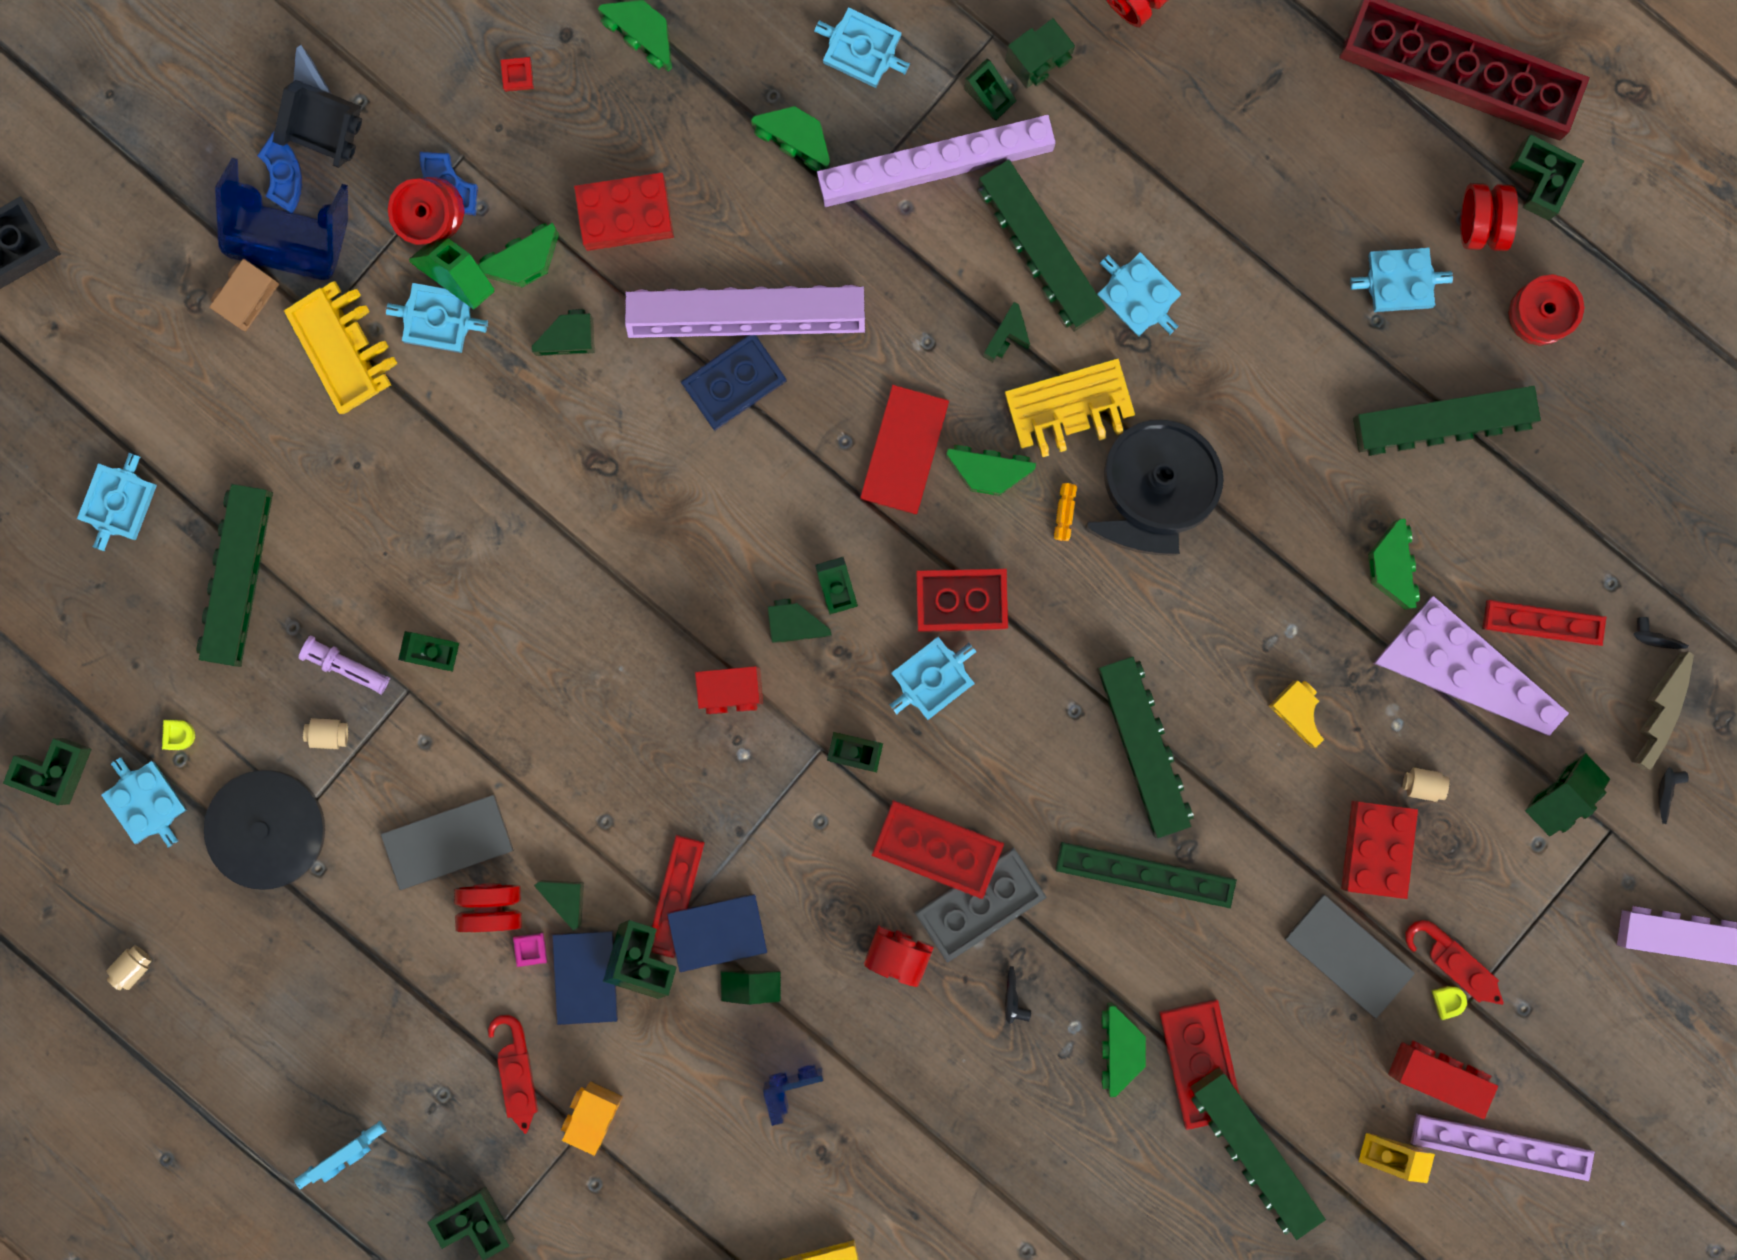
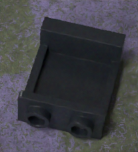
M295 80L283 90L272 142L281 146L286 145L289 141L295 142L334 158L333 166L339 168L345 162L351 161L354 156L356 145L353 144V141L362 125V118L359 117L362 106Z

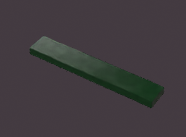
M1061 842L1055 867L1057 872L1230 909L1237 881L1234 878Z

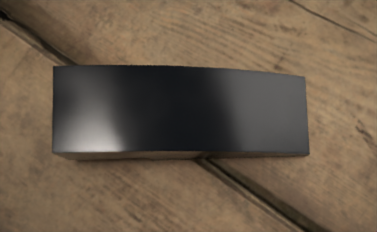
M1128 520L1088 522L1086 524V531L1120 548L1151 555L1176 556L1180 554L1179 533H1154L1144 530Z

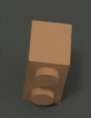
M243 259L241 263H236L231 268L228 274L229 280L224 287H220L215 291L211 298L213 303L209 308L246 332L279 283Z

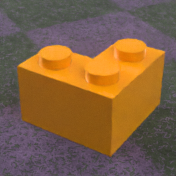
M591 1081L586 1088L580 1087L570 1105L574 1112L572 1115H567L561 1131L565 1132L562 1141L595 1156L623 1096Z

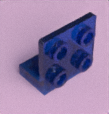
M815 1064L799 1068L798 1073L787 1076L786 1072H781L769 1076V1080L764 1083L763 1093L772 1126L784 1123L785 1114H788L789 1104L785 1091L822 1082L824 1079L823 1067L816 1069Z

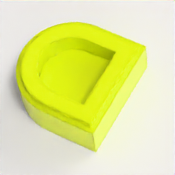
M163 720L162 749L184 750L192 745L195 739V731L190 723L183 720Z
M1444 986L1431 990L1441 1020L1458 1016L1465 1010L1467 998L1461 989L1455 986Z

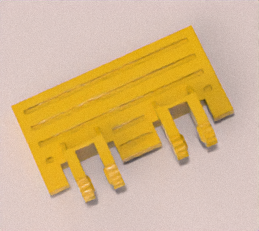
M333 281L285 309L284 312L338 413L345 414L391 386L386 374L383 373L396 366L397 361L394 357H391L372 367L369 360L387 350L389 346L386 341L379 342L362 353L359 352V350L369 345V342L356 321L366 316L370 311L366 305H363L344 315L342 308L356 301L361 294L358 289H354L332 302L331 299L341 293L336 281Z
M1119 359L1005 391L1004 393L1021 449L1034 445L1030 434L1034 432L1042 457L1049 456L1048 444L1045 441L1042 429L1052 427L1056 446L1062 452L1066 451L1067 448L1060 424H1063L1066 436L1090 429L1087 416L1091 415L1097 437L1100 441L1106 439V431L1101 421L1100 412L1109 410L1112 427L1116 435L1123 433L1117 407L1120 408L1122 419L1135 416Z

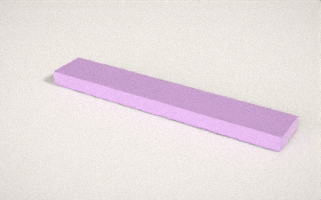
M1417 1113L1410 1142L1413 1145L1585 1181L1590 1179L1595 1153L1589 1149Z

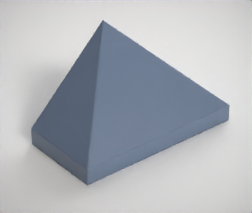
M302 45L297 47L293 81L298 80L332 94L308 52Z

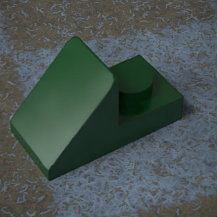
M1013 302L984 352L983 358L992 363L997 356L1002 359L1011 344L1006 341L1007 338L1027 349L1030 347L1021 309L1016 302Z
M844 556L816 564V571L829 614L858 607Z
M405 631L398 660L453 672L459 643Z
M833 732L827 761L877 773L883 743Z

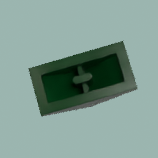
M988 58L965 78L964 90L995 121L1017 101Z
M541 880L534 885L573 931L581 925L584 882Z
M721 971V1001L747 1005L780 1002L781 971Z

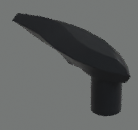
M1649 617L1637 618L1638 632H1635L1634 636L1640 642L1660 648H1688L1689 645L1681 641L1666 637L1661 633L1650 632Z
M1669 767L1662 777L1659 788V807L1662 824H1667L1671 801L1674 797L1675 784L1687 783L1689 780L1686 771L1673 772V769Z
M1014 966L1009 968L1005 999V1017L1009 1024L1013 1023L1015 1019L1029 1022L1031 1018V1010L1018 1007Z

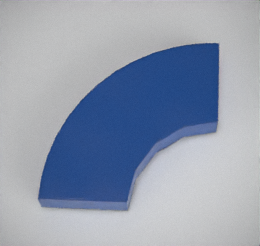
M273 131L257 155L266 164L270 173V186L266 197L293 214L302 190L301 168L294 151L288 143L281 146L272 142Z
M420 152V167L423 177L435 176L450 182L457 188L463 199L464 214L476 216L478 186L465 182L456 175L452 168L449 153Z

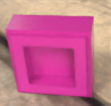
M544 933L513 937L517 967L548 962Z

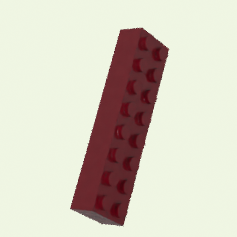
M1361 0L1339 56L1340 59L1559 141L1570 132L1590 77L1385 0Z

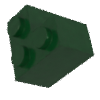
M1052 18L1038 30L1034 31L1033 28H1030L1009 44L1005 62L1026 89L1032 84L1037 87L1050 76L1048 74L1050 70L1056 66L1060 69L1072 60L1071 54H1073L1075 45L1056 20Z
M1530 134L1521 142L1509 169L1535 181L1522 208L1548 221L1556 216L1584 160Z
M53 738L44 762L27 755H14L3 784L56 805H68L71 803L92 749L66 738Z
M1585 753L1565 766L1556 782L1536 794L1525 812L1549 837L1558 831L1564 833L1576 823L1578 818L1586 819L1596 811L1597 806L1595 804L1607 793L1604 789L1609 783L1610 778Z
M631 920L619 924L603 982L656 999L669 996L677 967L649 958L657 929Z
M486 1186L435 1214L427 1222L441 1249L469 1235L482 1260H486L509 1247L515 1239Z

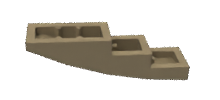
M1689 651L1679 652L1646 700L1656 708L1639 731L1649 738L1632 762L1641 770H1651L1680 716L1689 686L1694 655Z

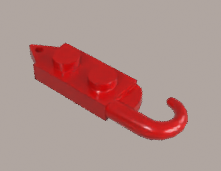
M1420 920L1409 926L1405 940L1411 951L1415 952L1417 950L1413 943L1415 933L1418 931L1427 932L1436 940L1431 948L1430 958L1437 967L1475 1001L1479 1003L1486 1001L1500 1005L1504 1004L1497 984L1499 980L1436 924L1427 920Z
M500 1015L491 1021L488 1028V1036L493 1038L494 1031L500 1024H507L512 1030L514 1043L502 1048L498 1053L497 1060L507 1118H512L523 1133L527 1134L534 1114L538 1112V1105L524 1029L521 1022L515 1017ZM522 1123H526L527 1127H523Z

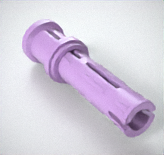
M312 635L307 638L299 654L300 660L304 661L307 659L321 666L322 671L325 672L335 671L381 695L390 680V677H386L341 655L337 647L333 646L330 648L315 641V637Z

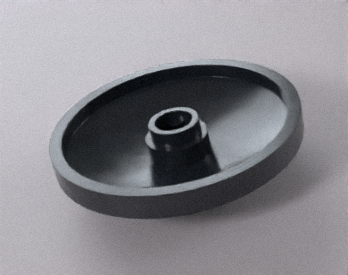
M1149 420L1136 424L1124 431L1110 449L1104 467L1105 487L1115 508L1132 524L1154 533L1175 534L1198 526L1212 513L1223 490V469L1212 445L1200 433L1189 426L1170 420Z
M273 770L248 772L226 783L212 799L204 821L205 845L214 865L231 881L251 889L267 890L279 888L301 878L318 859L325 839L324 814L314 793L297 778Z

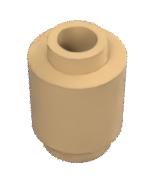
M311 718L310 724L304 725L303 741L308 742L309 748L339 749V747H346L348 742V723H341V720Z
M1413 767L1410 773H1405L1402 787L1403 790H1407L1408 797L1437 802L1439 799L1445 800L1447 797L1449 777L1443 776L1441 772Z
M133 945L131 949H126L106 970L109 975L107 981L117 990L122 988L130 990L149 969L148 965L152 961L151 957L140 947Z

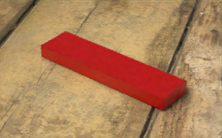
M1486 600L1482 630L1603 646L1607 617Z
M680 835L675 836L652 927L656 928L657 931L651 953L675 958L676 954L667 913L688 908L705 845L703 841Z

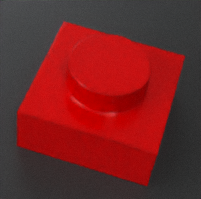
M530 57L501 60L502 82L505 92L534 89L532 60Z

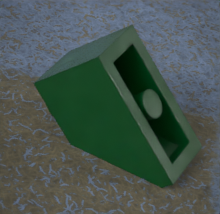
M584 309L568 310V315H560L532 345V352L535 356L595 353L593 317L590 313L586 314Z
M791 599L774 600V606L768 607L772 643L832 636L830 628L798 603L792 604Z

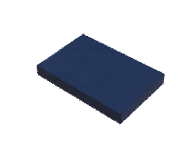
M747 335L681 381V384L712 429L716 431L787 382V379L756 335Z
M755 894L667 913L679 972L767 953Z
M613 931L553 934L557 1025L617 1022L616 985L603 982L614 944Z

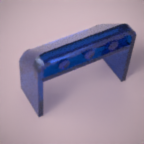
M231 158L215 186L218 246L221 252L231 259L239 261L244 259L252 264L319 280L331 278L338 264L348 223V185H341L332 204L321 207L318 219L262 206L260 192L251 185L239 182L238 159Z

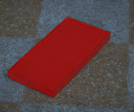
M892 385L861 493V500L914 515L918 514L949 400Z
M893 800L871 856L983 899L1004 843Z
M1218 999L1159 1011L1186 1130L1208 1126V1122L1212 1120L1207 1111L1200 1113L1190 1099L1195 1096L1190 1086L1216 1068H1221L1239 1094Z

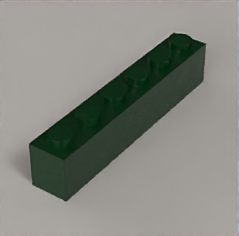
M1010 159L980 177L978 182L980 188L977 189L979 196L985 204L990 202L996 211L993 214L994 219L1001 229L1007 228L1012 236L1009 238L1012 247L1018 254L1022 252L1028 262L1025 263V266L1034 279L1038 277L1044 287L1041 288V291L1049 303L1054 301L1060 310L1057 315L1064 327L1068 328L1070 326L1073 332L1103 314L1106 307Z
M1535 386L1358 414L1353 418L1359 453L1368 452V456L1385 454V448L1397 447L1398 452L1415 449L1416 443L1426 442L1427 447L1445 444L1444 439L1455 437L1456 442L1474 439L1473 434L1483 432L1485 437L1498 436L1503 434V429L1513 427L1514 432L1528 431L1533 429L1532 424L1541 421Z
M231 484L230 490H227L225 493L223 504L226 508L225 519H221L218 528V536L221 537L219 548L215 549L213 555V566H216L214 578H210L207 593L210 595L209 606L204 608L202 614V624L205 625L203 636H200L196 648L197 653L200 654L199 660L237 667L242 666L273 492Z
M1129 657L1097 668L1154 837L1161 838L1192 827L1190 820L1194 819L1189 803H1183L1180 794L1181 791H1184L1183 783L1179 774H1173L1170 763L1174 762V757L1169 745L1164 747L1160 736L1165 734L1160 718H1154L1151 707L1155 706V702L1150 689H1144L1141 679L1145 678V673L1140 660L1135 662L1134 657Z
M1216 1068L1190 1086L1195 1094L1190 1099L1200 1113L1207 1111L1212 1119L1208 1122V1125L1217 1138L1222 1135L1225 1137L1229 1144L1224 1148L1233 1161L1236 1162L1240 1159L1246 1168L1241 1172L1251 1186L1257 1183L1263 1193L1258 1196L1268 1211L1272 1208L1276 1210L1280 1217L1275 1219L1284 1234L1287 1235L1291 1232L1294 1238L1298 1240L1326 1220L1221 1068Z

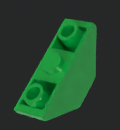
M644 0L608 3L599 6L598 11L602 18L600 22L613 33L617 30L624 35L623 41L634 51H637L639 48L646 53V60L659 70L663 67L668 72L672 69L669 28L666 18Z
M795 106L757 115L752 118L751 125L755 130L754 134L765 142H769L770 139L780 145L779 149L791 157L795 155L805 159L804 164L816 172L831 168L819 120Z
M547 223L538 225L532 229V235L523 240L520 237L513 239L505 245V250L497 254L491 252L480 258L478 266L489 279L523 288L548 274L559 232L554 224L547 225Z
M449 238L428 243L409 258V262L473 310L495 292L494 287L470 253Z
M954 445V449H948L946 454L947 460L971 492L995 496L1005 493L1033 473L1036 467V463L1030 462V457L1013 455L1012 459L1000 457V452L983 450V454L972 453L971 447Z
M1399 519L1390 525L1368 553L1371 584L1405 610L1417 608L1416 602H1419L1420 594L1418 585L1413 583L1412 572L1416 571V561L1414 555H1410L1409 543H1412V530L1410 525H1406V519Z
M1107 1003V1011L1101 1012L1102 1029H1107V1041H1102L1101 1044L1102 1059H1107V1071H1102L1101 1081L1102 1089H1107L1109 1097H1116L1146 1067V1036L1113 1003Z

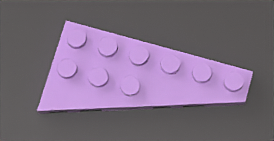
M1431 596L1373 663L1457 699L1481 707L1493 714L1505 717L1546 736H1550L1569 714L1434 596Z

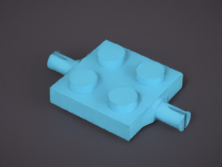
M849 7L842 21L835 28L820 20L815 27L814 32L830 39L829 48L824 56L823 63L874 88L877 87L883 73L889 67L905 75L910 66V63L895 57V48L901 38V32Z
M1430 248L1373 251L1368 255L1370 268L1368 276L1351 277L1350 288L1351 290L1369 289L1373 299L1374 312L1429 309L1435 306V284L1452 283L1453 273L1452 271L1434 272L1431 265Z
M1141 252L1130 263L1122 267L1110 255H1107L1105 260L1103 259L1100 262V265L1112 276L1109 283L1097 295L1138 337L1148 327L1157 323L1169 335L1179 327L1167 313L1170 306L1182 294Z
M412 283L410 298L405 306L387 304L386 315L403 318L404 331L402 342L462 353L464 339L468 331L475 330L486 333L487 328L485 326L488 327V320L471 318L470 307L444 288Z
M128 452L123 469H112L98 463L77 517L78 520L87 522L99 530L92 547L105 551L110 535H121L132 540L137 539L157 485L142 480L137 474H134L141 458L140 456Z
M937 637L894 670L891 674L900 684L903 693L889 704L893 709L902 702L900 706L894 709V712L898 714L911 703L929 720L975 683L966 673L963 664L965 660L976 653V650L973 648L965 655L963 654L972 645L968 642L967 645L954 653Z
M122 757L117 759V762H112L111 766H113L121 779L101 796L134 844H138L148 836L158 833L168 848L173 843H177L179 840L175 837L169 826L176 817L187 811V808L156 763L151 761L139 770L130 771Z
M378 1121V1123L366 1131L363 1130L360 1136L315 1167L310 1166L307 1171L294 1178L296 1186L302 1189L310 1182L315 1183L319 1179H322L325 1183L346 1167L344 1162L347 1161L350 1166L361 1159L366 1153L371 1151L368 1145L387 1131L385 1125Z

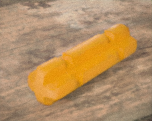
M1062 483L1060 488V496L1062 497L1058 502L1056 523L1058 525L1054 531V539L1058 541H1069L1071 535L1069 526L1072 525L1075 506L1073 497H1076L1077 485L1072 483Z

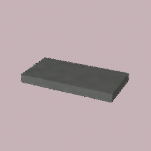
M495 795L381 834L399 890L514 851Z
M1013 847L999 857L983 899L951 888L914 913L948 963L1047 897Z
M1324 894L1321 895L1284 938L1374 1018H1377L1415 974Z

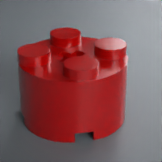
M878 925L866 955L864 966L886 978L890 976L898 979L900 983L918 987L934 946L920 940L916 943L912 940L913 936L900 930L895 932Z

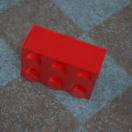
M663 172L574 186L582 241L587 251L674 238L667 186Z
M1007 569L916 571L917 632L1008 629Z
M757 666L695 672L698 709H706V714L728 713L727 707L736 706V711L738 712L757 710V704H763L761 671Z
M1358 801L1351 802L1341 885L1342 890L1408 899L1418 809Z
M1412 1040L1411 1045L1401 1042L1389 1070V1076L1406 1086L1485 1119L1498 1089V1085L1490 1081L1491 1075L1469 1064L1464 1069L1462 1068L1464 1063L1441 1052L1436 1057L1434 1056L1436 1051Z

